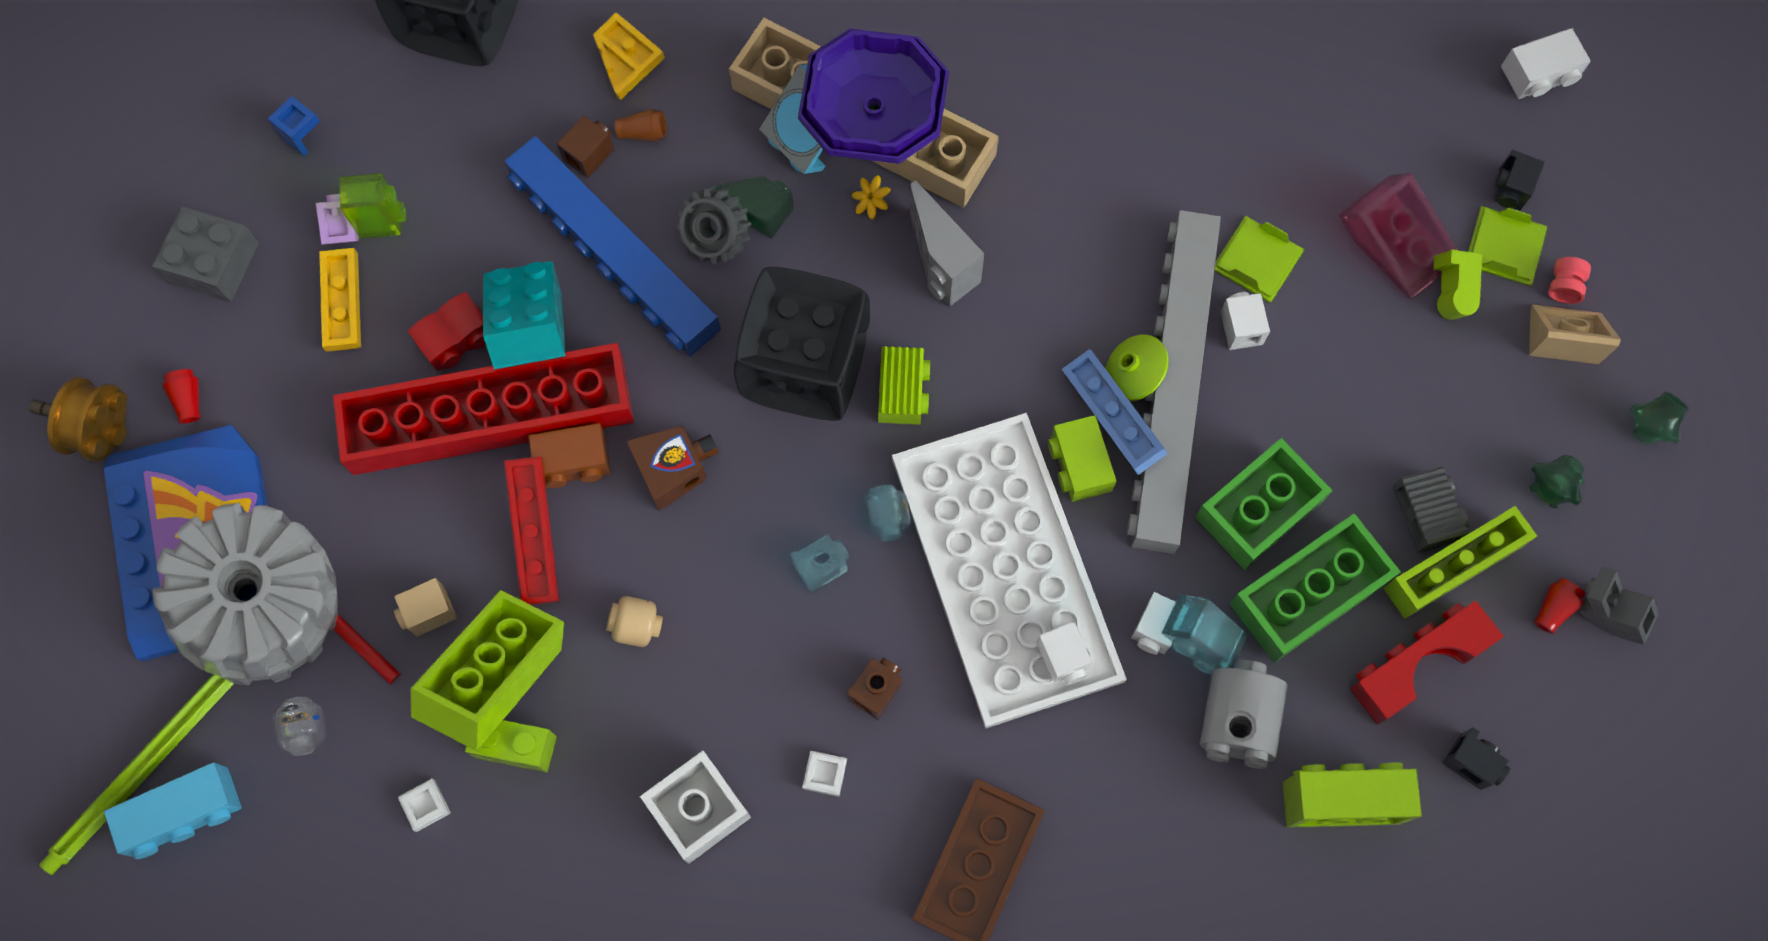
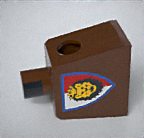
M682 426L627 441L659 511L704 482L707 477L701 461L719 453L711 434L691 442Z

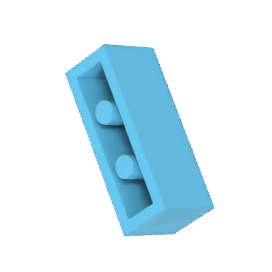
M213 762L105 810L104 813L117 853L131 856L135 859H142L158 852V846L166 842L177 843L191 838L195 835L194 830L204 825L216 826L230 820V814L242 809L228 767Z

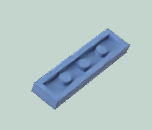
M1091 349L1062 368V371L1138 475L1168 454Z

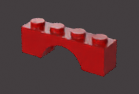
M1476 600L1465 608L1459 602L1442 614L1446 621L1437 628L1430 622L1413 634L1417 642L1408 648L1403 642L1384 655L1388 660L1387 663L1379 668L1372 663L1355 675L1359 682L1352 686L1350 690L1377 725L1417 699L1413 676L1415 668L1422 657L1440 654L1465 664L1504 637Z

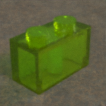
M382 173L340 177V209L360 239L401 235V222L406 220L405 206L402 201H398L394 186H389Z

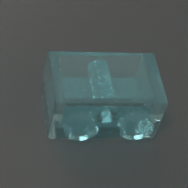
M1179 594L1162 631V634L1174 643L1172 648L1175 651L1194 660L1193 666L1208 674H1211L1214 669L1233 668L1248 636L1243 629L1209 599Z

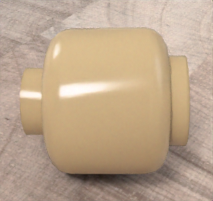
M623 596L618 603L612 602L606 631L611 632L612 639L615 642L645 647L649 644L651 637H659L663 616L656 615L657 608L654 602Z

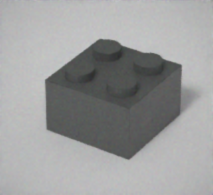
M181 206L152 267L169 284L232 302L259 242L243 224Z

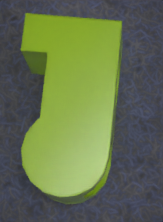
M1451 249L1434 256L1433 270L1442 271V293L1437 301L1440 315L1448 320H1456L1475 313L1480 304L1482 254Z

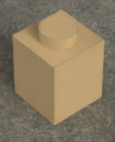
M437 578L394 596L399 607L394 610V614L400 627L403 630L408 629L417 637L458 618L445 586Z

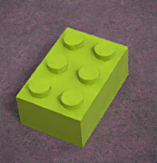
M1403 763L1379 764V768L1364 770V764L1340 765V769L1326 771L1325 765L1321 764L1302 766V770L1293 771V776L1282 782L1286 827L1400 825L1422 816L1417 770L1403 769Z

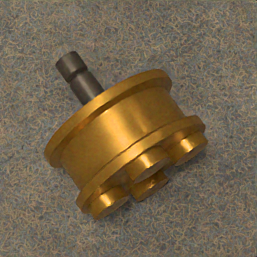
M74 377L61 387L53 403L36 399L30 403V413L48 417V440L52 449L57 453L70 455L79 452L84 459L99 462L105 459L116 445L120 446L126 438L127 430L124 424L127 395L115 385L103 384L96 387L89 379Z

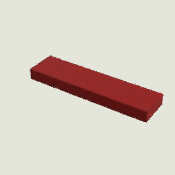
M539 456L504 461L520 600L530 605L560 601L543 458Z

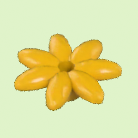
M875 176L871 184L866 178L860 179V186L863 191H856L851 194L854 199L860 201L855 209L856 214H861L867 209L868 217L873 220L876 215V207L882 210L888 209V205L883 200V197L888 195L891 189L889 187L880 188L881 176Z

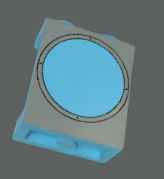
M799 65L759 129L768 138L770 145L780 150L790 160L791 166L803 174L823 171L825 168V164L818 158L823 149L798 120L807 65Z

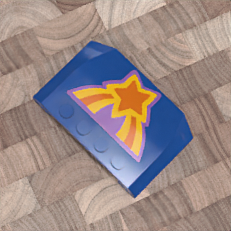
M232 425L108 455L106 458L104 475L127 637L136 659L142 662L179 652L165 631L166 628L154 605L152 589L162 587L164 577L162 573L157 571V560L163 548L174 550L181 542L177 532L183 524L195 516L203 523L212 520L213 510L221 505L240 503L247 513H252L255 506L267 505L259 456ZM254 585L243 586L238 591L237 598L242 601L251 600L257 593V587Z

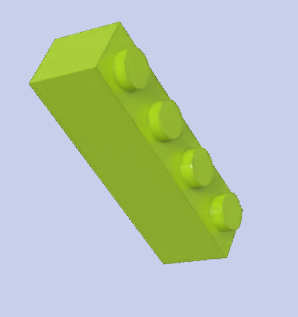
M1514 506L1396 577L1383 589L1402 617L1406 619L1521 549L1535 539L1537 534L1518 508Z

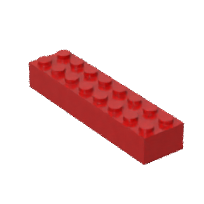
M618 343L565 352V357L495 370L493 366L333 395L340 463L352 475L529 443V435L597 423H600L602 428L635 423L625 361Z

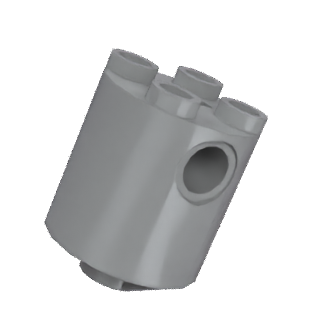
M1238 660L1236 668H1218L1212 671L1199 744L1207 751L1206 758L1218 762H1229V757L1245 760V766L1255 769H1267L1268 762L1276 760L1288 685L1285 681L1266 674L1267 666L1265 664L1251 660ZM1237 729H1243L1249 735L1244 738H1237L1231 733Z

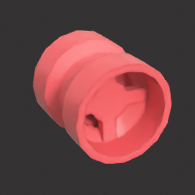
M1577 257L1557 259L1553 270L1555 280L1550 283L1548 291L1550 298L1564 304L1582 302L1586 294L1584 282L1590 277L1591 265Z

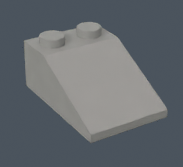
M915 180L910 184L909 215L925 271L927 287L937 300L943 299L950 307L981 283L984 252Z

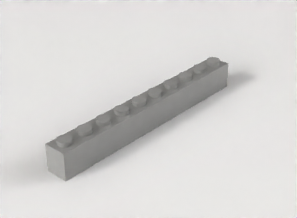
M1180 210L1176 222H1170L1168 226L1166 242L1172 243L1171 253H1165L1162 273L1168 274L1167 284H1161L1158 305L1164 306L1162 316L1156 317L1154 336L1159 337V340L1166 347L1169 356V366L1160 386L1152 394L1145 397V401L1151 402L1149 413H1144L1142 418L1168 454L1143 471L1140 480L1134 481L1131 501L1137 502L1136 514H1130L1127 526V535L1133 536L1132 548L1175 554L1180 546L1221 216Z

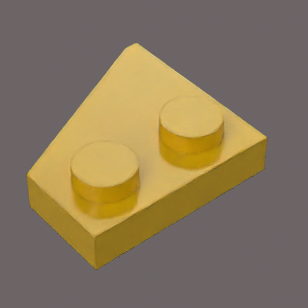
M617 12L593 34L616 97L620 101L665 58L661 49Z

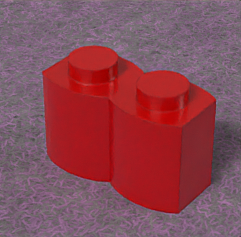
M467 292L453 297L441 306L437 312L422 318L407 331L436 371L454 367L460 362L461 356L466 351L479 349L486 345L483 337V314Z

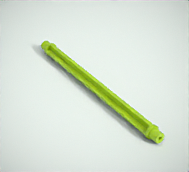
M213 674L56 843L49 848V854L39 863V866L47 873L53 875L62 864H67L107 821L104 811L123 803L234 683Z

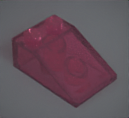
M1411 173L1388 176L1339 214L1340 219L1355 243L1407 298H1413L1442 275V271L1433 270L1434 256L1451 249L1458 250Z

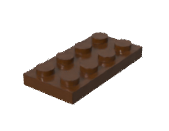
M976 778L912 920L954 941H989L1045 810Z

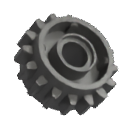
M709 187L705 190L701 189L693 192V197L684 199L685 208L677 213L680 216V221L676 227L680 230L681 243H685L688 247L689 254L694 253L698 255L701 262L710 259L712 264H717L723 260L726 262L735 258L734 254L744 250L741 243L750 239L747 230L751 226V222L747 220V208L741 206L738 196H729L728 189L717 192L716 187ZM711 219L716 223L717 232L711 227Z

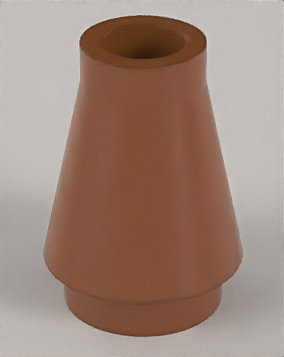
M654 108L625 118L616 119L615 132L617 138L658 142L659 138H665L667 135V124L663 111H655Z

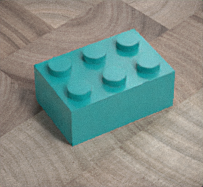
M553 261L543 263L532 262L526 266L510 269L499 268L492 272L483 273V337L494 370L565 357L562 292Z

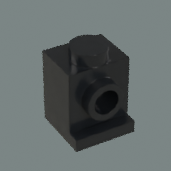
M1512 149L1499 168L1500 173L1494 185L1499 188L1495 201L1505 208H1514L1521 211L1533 195L1545 162Z
M1473 727L1460 734L1442 763L1480 790L1493 785L1499 786L1510 771V768L1506 765L1509 760L1500 755V749L1493 743L1484 739L1478 740L1476 737L1479 731Z

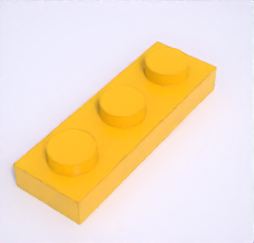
M355 248L319 251L322 347L326 352L361 348L358 253Z

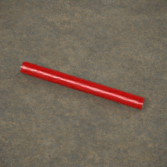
M338 614L333 630L391 685L401 673Z

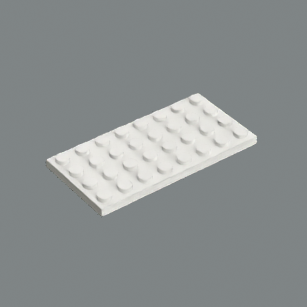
M1027 413L892 455L893 465L903 493L906 495L905 498L907 499L909 511L985 729L1126 682V676ZM1075 622L1092 660V665L1089 670L1085 671L1087 676L1082 680L1066 685L1064 680L1054 684L1037 646V640L1039 635Z

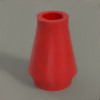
M180 369L166 373L163 376L165 382L162 384V387L178 417L179 423L187 424L200 420L199 378L194 376L191 369Z
M1559 578L1556 583L1550 584L1538 616L1533 621L1534 624L1543 631L1554 634L1561 624L1584 605L1582 599L1586 593L1573 582Z

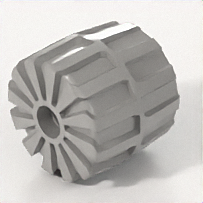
M240 503L221 505L213 510V519L204 523L196 516L178 530L177 536L181 540L179 545L174 550L163 548L157 560V571L164 575L162 587L152 589L154 605L162 618L166 628L165 631L173 645L197 668L220 676L231 683L247 686L252 681L271 679L276 683L291 677V672L306 662L313 663L323 652L322 643L329 630L335 628L338 616L336 576L323 547L305 526L297 522H291L283 511L267 505L255 506L252 513L245 512ZM243 586H256L257 593L251 600L242 601L237 598L238 591Z

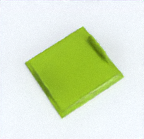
M1481 206L1468 252L1482 254L1483 272L1532 286L1548 226L1532 222L1530 214L1506 208L1502 211H1497Z
M1245 216L1215 261L1214 271L1254 294L1261 293L1262 299L1271 303L1305 249L1289 241L1288 234L1268 222L1259 224Z

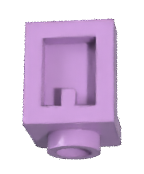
M347 194L326 195L327 202L316 203L321 244L359 241L355 207H359L358 200H348Z

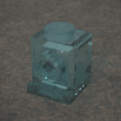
M828 534L802 550L790 554L794 568L810 593L848 571L845 560L850 556L840 539L832 541ZM822 553L827 554L829 557L825 563H818L815 560Z

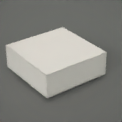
M810 751L802 789L839 797L847 758Z
M430 779L398 797L413 831L416 832L451 814L434 779Z

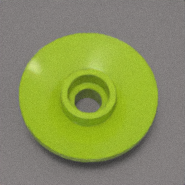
M1145 334L1135 335L1124 340L1114 349L1105 369L1129 401H1137L1152 394L1163 382L1169 366V356L1166 347L1157 338Z

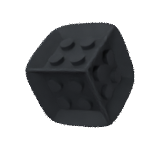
M375 0L390 33L404 46L420 53L457 63L487 66L493 61L502 45L518 0Z
M764 267L754 285L737 342L734 377L739 393L754 403L772 409L819 420H842L853 395L865 350L866 331L870 323V300L866 291L845 281L784 267Z

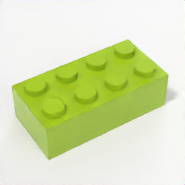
M500 590L411 688V717L477 751L562 650L564 621Z

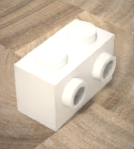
M1571 28L1512 48L1502 63L1501 68L1518 99L1529 95L1533 97L1541 96L1552 87L1561 84L1563 87L1576 83L1582 78L1583 71L1591 61L1574 30Z

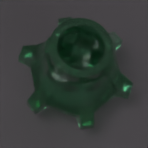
M1667 391L1652 401L1633 404L1629 409L1635 417L1637 426L1633 433L1638 439L1648 445H1651L1654 441H1669L1677 444L1681 439L1680 425L1684 419L1683 415L1689 408L1682 400Z
M1563 455L1551 463H1536L1531 468L1535 474V482L1529 488L1531 492L1538 493L1544 502L1550 503V507L1557 509L1559 504L1567 502L1577 506L1583 500L1579 485L1585 482L1582 476L1584 469L1578 459Z

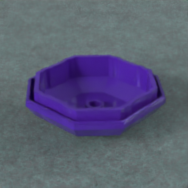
M849 28L809 55L798 120L827 155L900 164L940 137L949 71L918 36ZM871 106H878V107H880V108L877 109V110H871V109H869V107H871Z

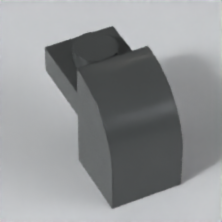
M1603 566L1597 578H1592L1588 583L1584 605L1579 610L1584 618L1595 626L1614 636L1645 645L1659 615L1652 596L1624 589L1617 570Z

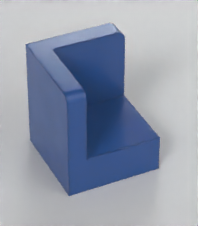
M291 96L268 118L279 137L303 157L308 153L301 139L320 122L316 114Z

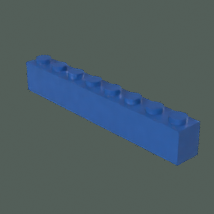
M536 136L504 161L510 173L506 177L511 185L518 192L525 190L531 196L529 201L540 214L546 212L552 218L551 223L563 237L568 234L575 241L573 245L585 259L591 257L597 263L596 269L605 280L610 282L613 279L620 286L618 290L629 304L633 305L636 302L643 309L641 314L652 327L656 328L659 325L667 333L664 337L676 351L683 349L691 357L721 331L718 317Z

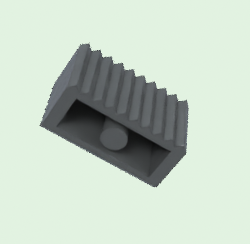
M1442 466L1401 477L1393 485L1418 552L1449 545L1468 534V516L1464 509L1458 507V503L1455 500L1456 488L1454 481L1450 475L1444 473Z

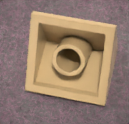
M1533 304L1531 306L1529 356L1600 364L1619 347L1621 339L1602 313Z

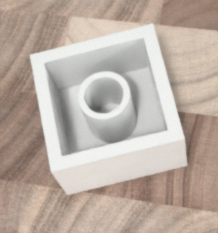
M701 751L640 796L683 860L688 864L751 818L704 751Z

